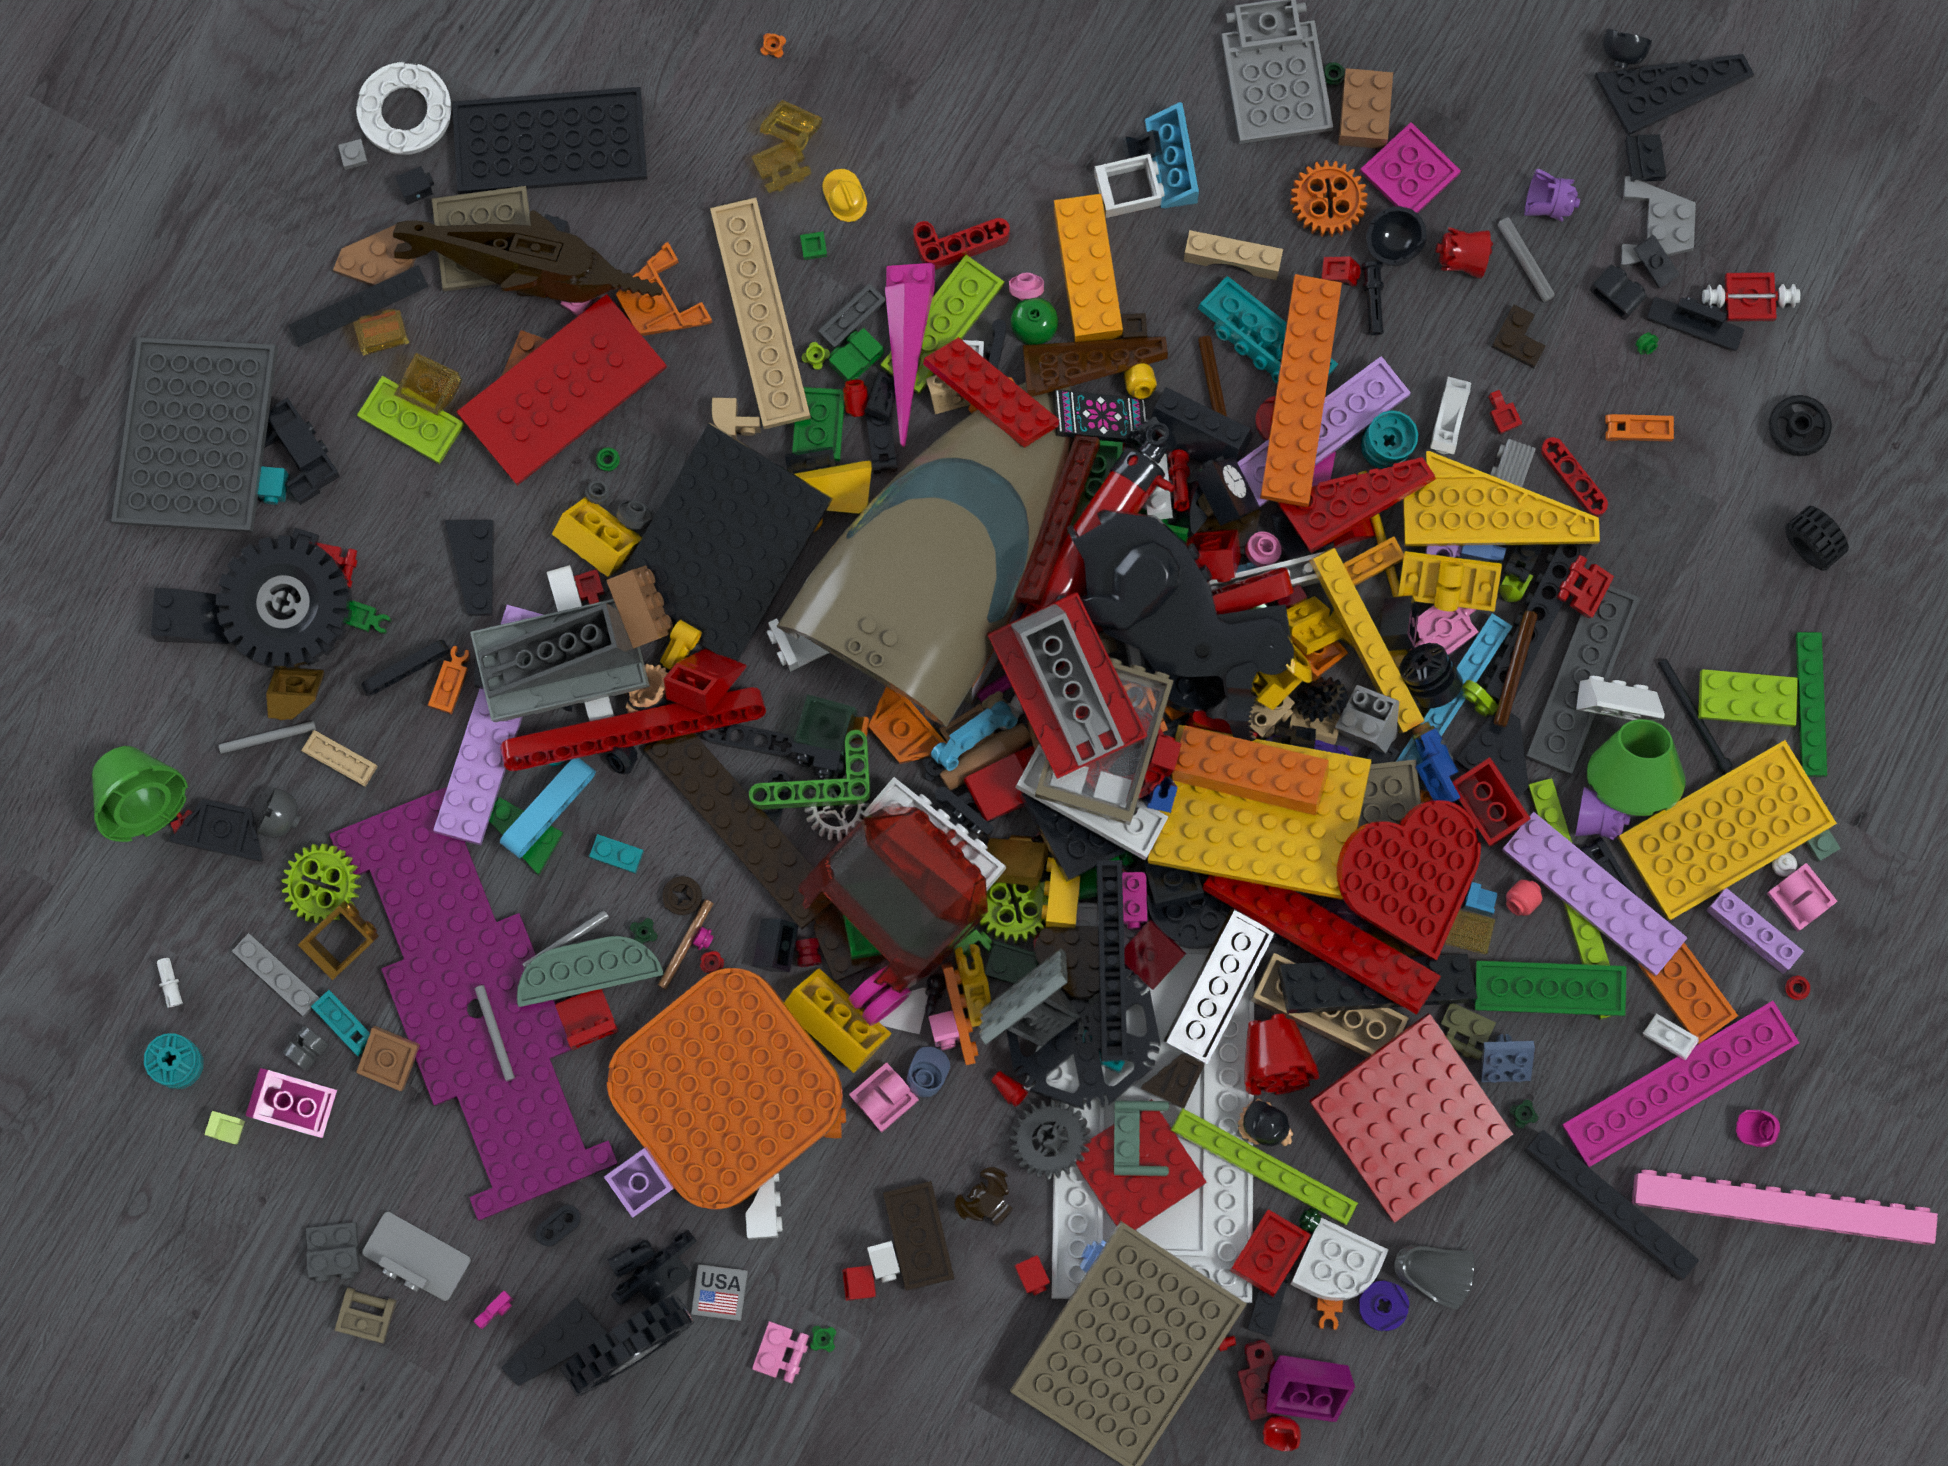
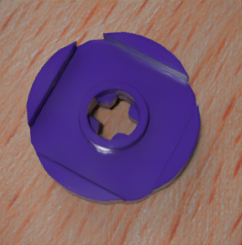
M1388 1281L1374 1282L1359 1298V1313L1362 1320L1376 1331L1394 1330L1402 1325L1407 1317L1409 1308L1408 1296L1395 1283ZM1380 1299L1384 1302H1390L1391 1305L1388 1306V1313L1377 1309L1380 1305L1378 1302Z

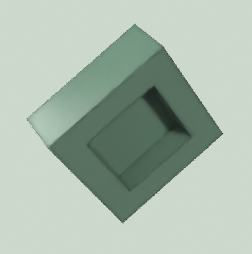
M1829 829L1806 841L1807 846L1818 862L1841 849Z

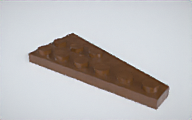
M1166 336L1023 345L1027 393L1031 397L1052 392L1055 389L1059 390L1123 372L1137 364H1151L1168 359Z

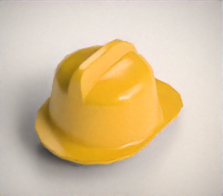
M837 169L828 173L824 178L822 188L833 215L845 222H852L861 218L866 211L867 200L859 179L854 173L846 169Z

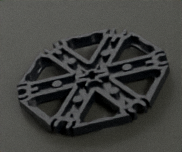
M1125 968L1126 1011L1134 1004H1139L1143 1007L1147 1033L1142 1037L1127 1033V1061L1134 1064L1133 1071L1115 1086H1108L1105 1083L1099 1051H1101L1100 999L1090 1007L1089 999H1074L1063 991L1081 1017L1074 1021V1025L1070 1024L1032 1056L1026 1057L1021 1054L1017 1034L1006 1029L1013 1071L1015 1072L1018 1068L1023 1067L1018 1070L1016 1077L1020 1078L1024 1074L1030 1077L1024 1084L1026 1088L1031 1087L1036 1082L1029 1091L1084 1110L1083 1100H1086V1106L1088 1110H1091V1101L1097 1099L1100 1101L1101 1108L1105 1106L1104 1096L1107 1097L1109 1106L1152 1070L1153 1067L1146 1066L1144 1062L1147 1065L1154 1066L1155 1060L1150 1059L1148 1053L1154 1052L1159 1054L1160 1049L1150 1044L1161 1046L1150 990L1141 995L1146 991L1147 985L1144 984L1140 988L1134 986V983L1139 979L1137 974L1128 980L1129 976L1134 974V971ZM1079 1019H1081L1084 1029H1089L1085 1033V1043H1083L1080 1033H1075L1079 1028ZM1074 1054L1080 1086L1079 1090L1075 1093H1069L1048 1085L1046 1077Z

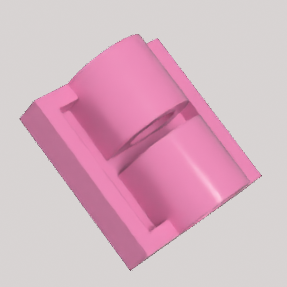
M1807 863L1767 893L1797 932L1838 902Z
M887 1062L849 1094L881 1133L919 1101L915 1094L910 1091L909 1086Z

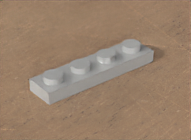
M249 933L232 950L238 958L303 1017L313 1009L311 1006L320 998Z

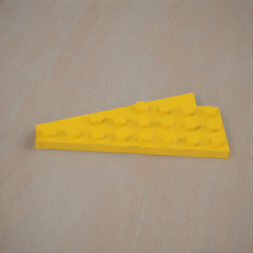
M1426 451L1425 461L1434 473L1436 480L1403 499L1404 546L1599 544L1600 542L1598 517L1431 451Z

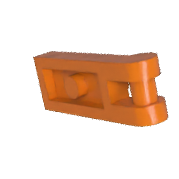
M1622 414L1605 416V424L1608 425V431L1605 432V440L1672 442L1674 440V416ZM1624 424V431H1617V425Z

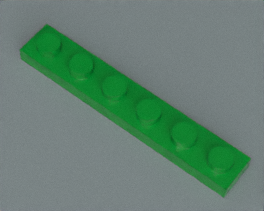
M1797 632L1796 658L1800 764L1808 777H1826L1827 752L1822 632Z

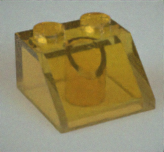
M415 353L394 395L438 416L452 402L463 380L458 372Z

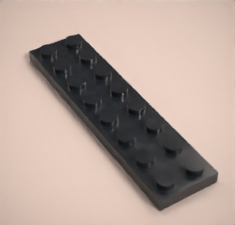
M1468 954L1439 955L1437 960L1429 959L1426 956L1409 957L1441 976L1423 1006L1474 1003L1478 999ZM1327 962L1280 964L1278 967L1287 1014L1402 1007Z

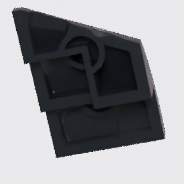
M1198 481L1188 483L1189 508L1187 510L1177 511V508H1174V499L1171 500L1173 518H1168V525L1189 528L1188 538L1193 536L1209 517L1195 504L1203 494Z

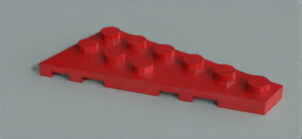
M1423 457L1396 463L1392 467L1380 470L1378 468L1372 469L1368 473L1360 475L1352 474L1319 482L1318 485L1311 488L1308 507L1277 502V504L1310 553H1313L1436 480V477Z

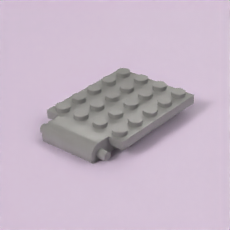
M1296 0L1253 2L1234 5V13L1226 14L1227 23L1235 22L1237 29L1235 32L1222 33L1221 39L1239 144L1333 131L1315 20L1299 21L1298 13L1306 12L1305 3L1296 4Z

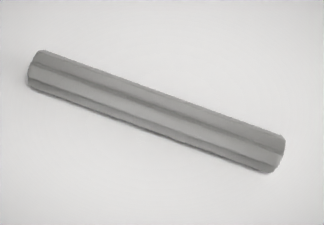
M1508 217L1502 219L1498 223V227L1542 301L1551 300L1555 293L1512 221Z

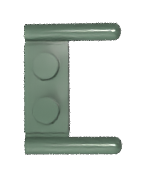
M1114 1101V1175L1167 1176L1169 1174L1167 1166H1139V1111H1167L1169 1109L1167 1101Z

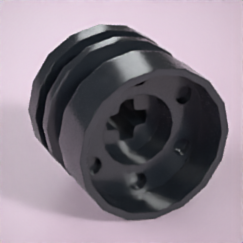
M1426 643L1415 647L1404 656L1400 663L1399 672L1408 688H1410L1417 702L1425 708H1437L1446 705L1459 694L1462 688L1463 679L1444 647L1438 643Z

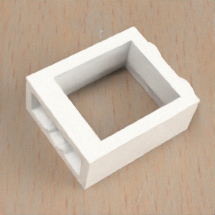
M1150 154L1095 166L1094 175L1099 194L1102 195L1105 218L1161 206V199L1165 197L1162 183L1157 182L1156 175H1159L1158 165L1156 161H1152ZM1145 169L1152 197L1114 205L1108 177Z

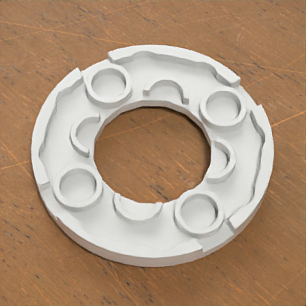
M398 62L380 68L365 81L359 92L356 112L361 129L371 143L381 150L392 154L409 155L428 149L443 136L450 123L452 103L446 85L434 71L420 64L414 65ZM399 88L417 90L424 96L427 102L425 119L419 126L410 130L391 128L382 117V105L385 98Z

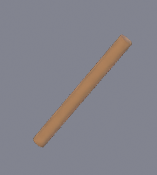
M704 900L664 975L660 979L659 987L666 990L713 906V903L709 900Z

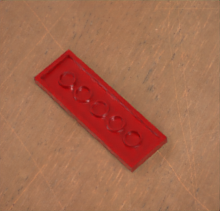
M959 337L924 358L923 365L1024 448L1058 427L1060 420Z

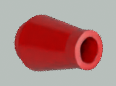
M1002 1071L996 1073L991 1080L1006 1102L1015 1107L1028 1094L1023 1084L1005 1075Z

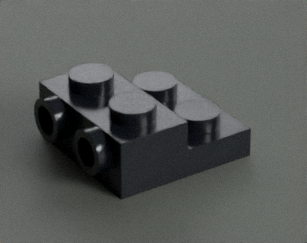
M792 743L791 755L793 761H797L796 765L809 768L812 764L814 774L818 775L820 780L825 778L833 779L835 775L838 776V779L844 777L846 764L845 759H842L840 751Z

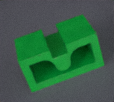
M864 328L859 332L854 331L847 339L849 343L844 348L837 347L829 356L830 367L845 382L858 379L884 355L883 347Z

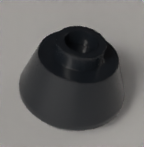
M615 746L612 751H607L606 759L615 772L630 774L638 760V753L634 746L626 748Z

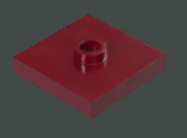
M1152 920L1148 921L1124 948L1125 964L1152 990L1160 984L1187 954Z

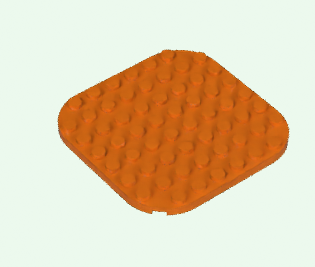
M739 968L720 969L698 981L627 1039L617 1049L608 1067L607 1090L618 1114L643 1147L649 1149L677 1192L690 1203L708 1209L729 1208L747 1199L827 1134L837 1121L842 1107L843 1093L841 1081L832 1064L772 986L758 974Z

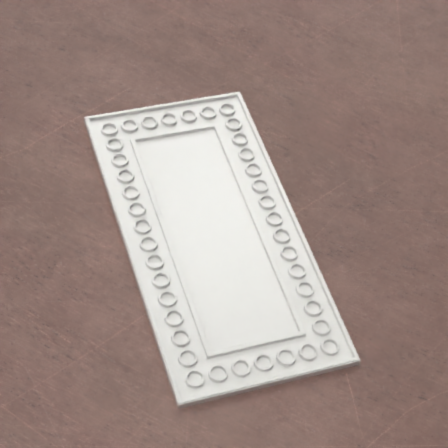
M1078 902L1075 926L1098 927L1097 903ZM1147 909V922H1148V921H1150L1151 919H1150V917H1149V913H1148V909ZM1124 926V948L1141 929L1129 930L1127 926ZM1179 946L1187 954L1154 990L1147 985L1146 991L1141 994L1144 995L1150 990L1161 1046L1150 1044L1160 1049L1159 1054L1154 1052L1148 1053V1057L1155 1060L1154 1066L1147 1065L1144 1062L1146 1066L1153 1067L1152 1070L1116 1100L1149 1101L1152 1099L1153 1101H1164L1141 1090L1142 1085L1182 1053L1192 1057L1163 1040L1211 947L1190 949ZM1254 975L1209 1063L1204 1065L1184 1108L1252 1146V1142L1242 1138L1238 1129L1240 1126L1238 1121L1241 1119L1239 1114L1243 1112V1107H1247L1251 1101H1254V1095L1247 1093L1244 1085L1248 1023L1254 1021V1003L1250 1001L1254 994ZM1139 978L1134 983V986L1140 988L1146 983ZM1099 993L1089 999L1090 1007L1100 999ZM1134 1004L1126 1011L1127 1033L1142 1037L1147 1033V1025L1143 1007L1139 1004ZM1079 1019V1028L1075 1033H1080L1082 1037L1084 1031H1089V1029H1084L1081 1019ZM1126 1061L1120 1074L1102 1066L1105 1083L1108 1086H1115L1133 1071L1134 1064ZM1104 1096L1105 1106L1101 1108L1100 1101L1097 1099L1091 1101V1110H1088L1086 1100H1083L1084 1110L1074 1107L1073 1114L1079 1110L1082 1113L1079 1120L1083 1118L1087 1120V1124L1083 1128L1088 1127L1091 1130L1084 1137L1092 1139L1114 1124V1102L1108 1106L1106 1096ZM1055 1100L1056 1107H1058L1060 1102ZM1169 1103V1109L1160 1112L1172 1128L1181 1108ZM1065 1104V1110H1066V1109L1069 1107L1068 1104ZM1064 1129L1061 1136L1068 1138L1067 1130ZM1176 1134L1207 1183L1136 1231L1244 1302L1252 1303V1284L1230 1270L1253 1234V1175ZM1063 1142L1058 1150L1059 1154L1066 1148L1067 1143ZM1069 1167V1175L1061 1171L1059 1179L1054 1173L1052 1299L1071 1298L1087 1273L1080 1268L1084 1259L1081 1256L1085 1247L1088 1244L1092 1245L1094 1240L1099 1243L1102 1240L1107 1242L1116 1229L1112 1219L1079 1169Z

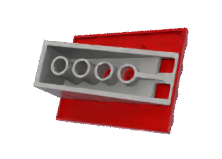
M1077 592L987 633L1001 666L1057 779L1147 737L1141 721Z

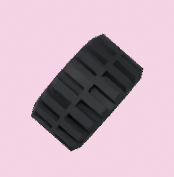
M1807 506L1785 526V533L1794 550L1808 564L1821 571H1826L1849 551L1847 539L1841 528L1828 514L1817 507Z

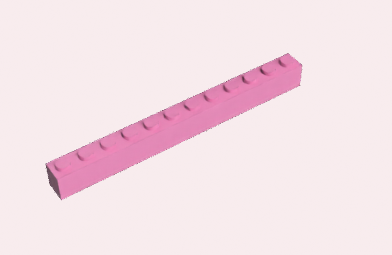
M1642 1170V1173L1634 1175L1632 1204L1637 1206L1923 1245L1935 1244L1938 1214L1930 1213V1208L1915 1207V1210H1907L1903 1204L1890 1203V1207L1880 1206V1201L1865 1200V1204L1856 1203V1198L1840 1197V1200L1830 1199L1831 1195L1816 1193L1815 1197L1806 1196V1192L1800 1190H1791L1789 1194L1782 1193L1781 1188L1767 1186L1766 1190L1756 1189L1755 1184L1741 1183V1187L1731 1186V1181L1716 1180V1183H1708L1704 1177L1692 1176L1691 1180L1681 1179V1174L1667 1173L1666 1177L1657 1176V1171Z

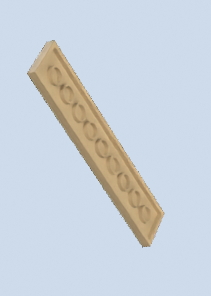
M757 198L710 208L763 428L768 429L810 419Z

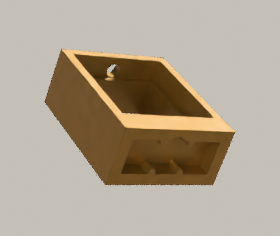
M344 900L298 946L333 980L370 946L379 935L376 933L375 926L369 921L365 922L359 915L358 909L353 904H348ZM340 913L366 938L341 963L315 938Z

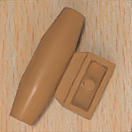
M981 704L951 721L946 728L943 726L939 729L947 743L950 739V734L984 711ZM1023 723L996 734L993 732L976 743L971 749L962 753L958 757L959 764L952 771L944 769L939 775L949 790L965 785V777L1020 751L1032 740L1031 735Z

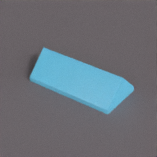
M1179 102L1145 119L1147 132L1151 130L1158 131L1162 154L1152 158V161H1156L1158 165L1159 175H1156L1157 182L1162 183L1165 197L1161 199V208L1195 204L1198 201L1199 190L1183 104Z

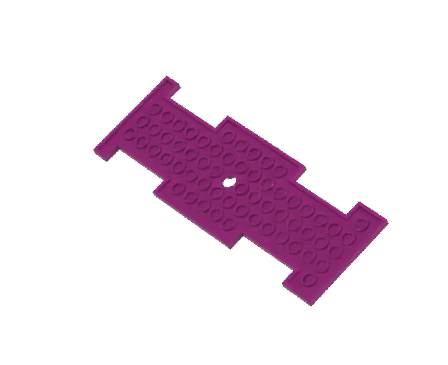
M447 787L330 833L333 845L337 846V852L344 850L346 851L344 858H353L349 865L358 866L353 871V874L362 875L371 872L404 957V960L381 969L408 1039L420 1044L416 1060L433 1105L437 1106L458 1097L492 1185L491 1189L469 1197L477 1219L481 1221L618 1165L609 1140L585 1149L551 1062L552 1058L572 1051L555 1007L554 999L522 1007L517 1005V988L521 975L525 970L522 964L536 955L520 913L497 922L466 842L437 834L433 831ZM481 985L485 987L515 1079L505 1081L484 1016L472 1018L467 1011L469 1003L478 999L474 988Z

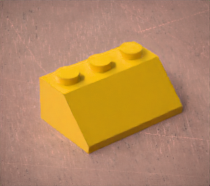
M586 497L562 513L552 533L561 543L567 545L582 559L588 561L607 577L623 566L642 539L636 532L626 528L615 516L599 504L591 503Z

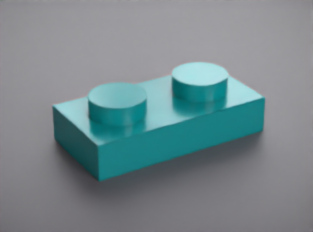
M597 834L589 858L636 874L644 850Z

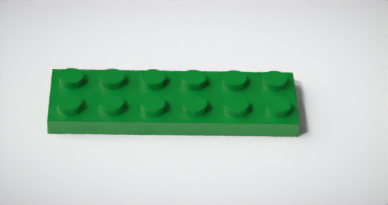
M1477 961L1476 993L1478 999L1475 1001V1011L1625 1016L1627 966Z

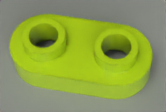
M1471 680L1465 681L1461 688L1464 692L1462 696L1474 703V709L1481 715H1493L1498 708V704L1480 685Z

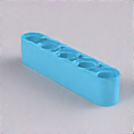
M580 758L571 759L509 827L499 843L515 856L521 858L589 784L596 770Z

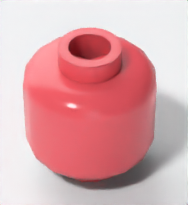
M1523 879L1517 881L1506 894L1507 908L1517 916L1530 915L1543 900L1540 886L1534 881Z

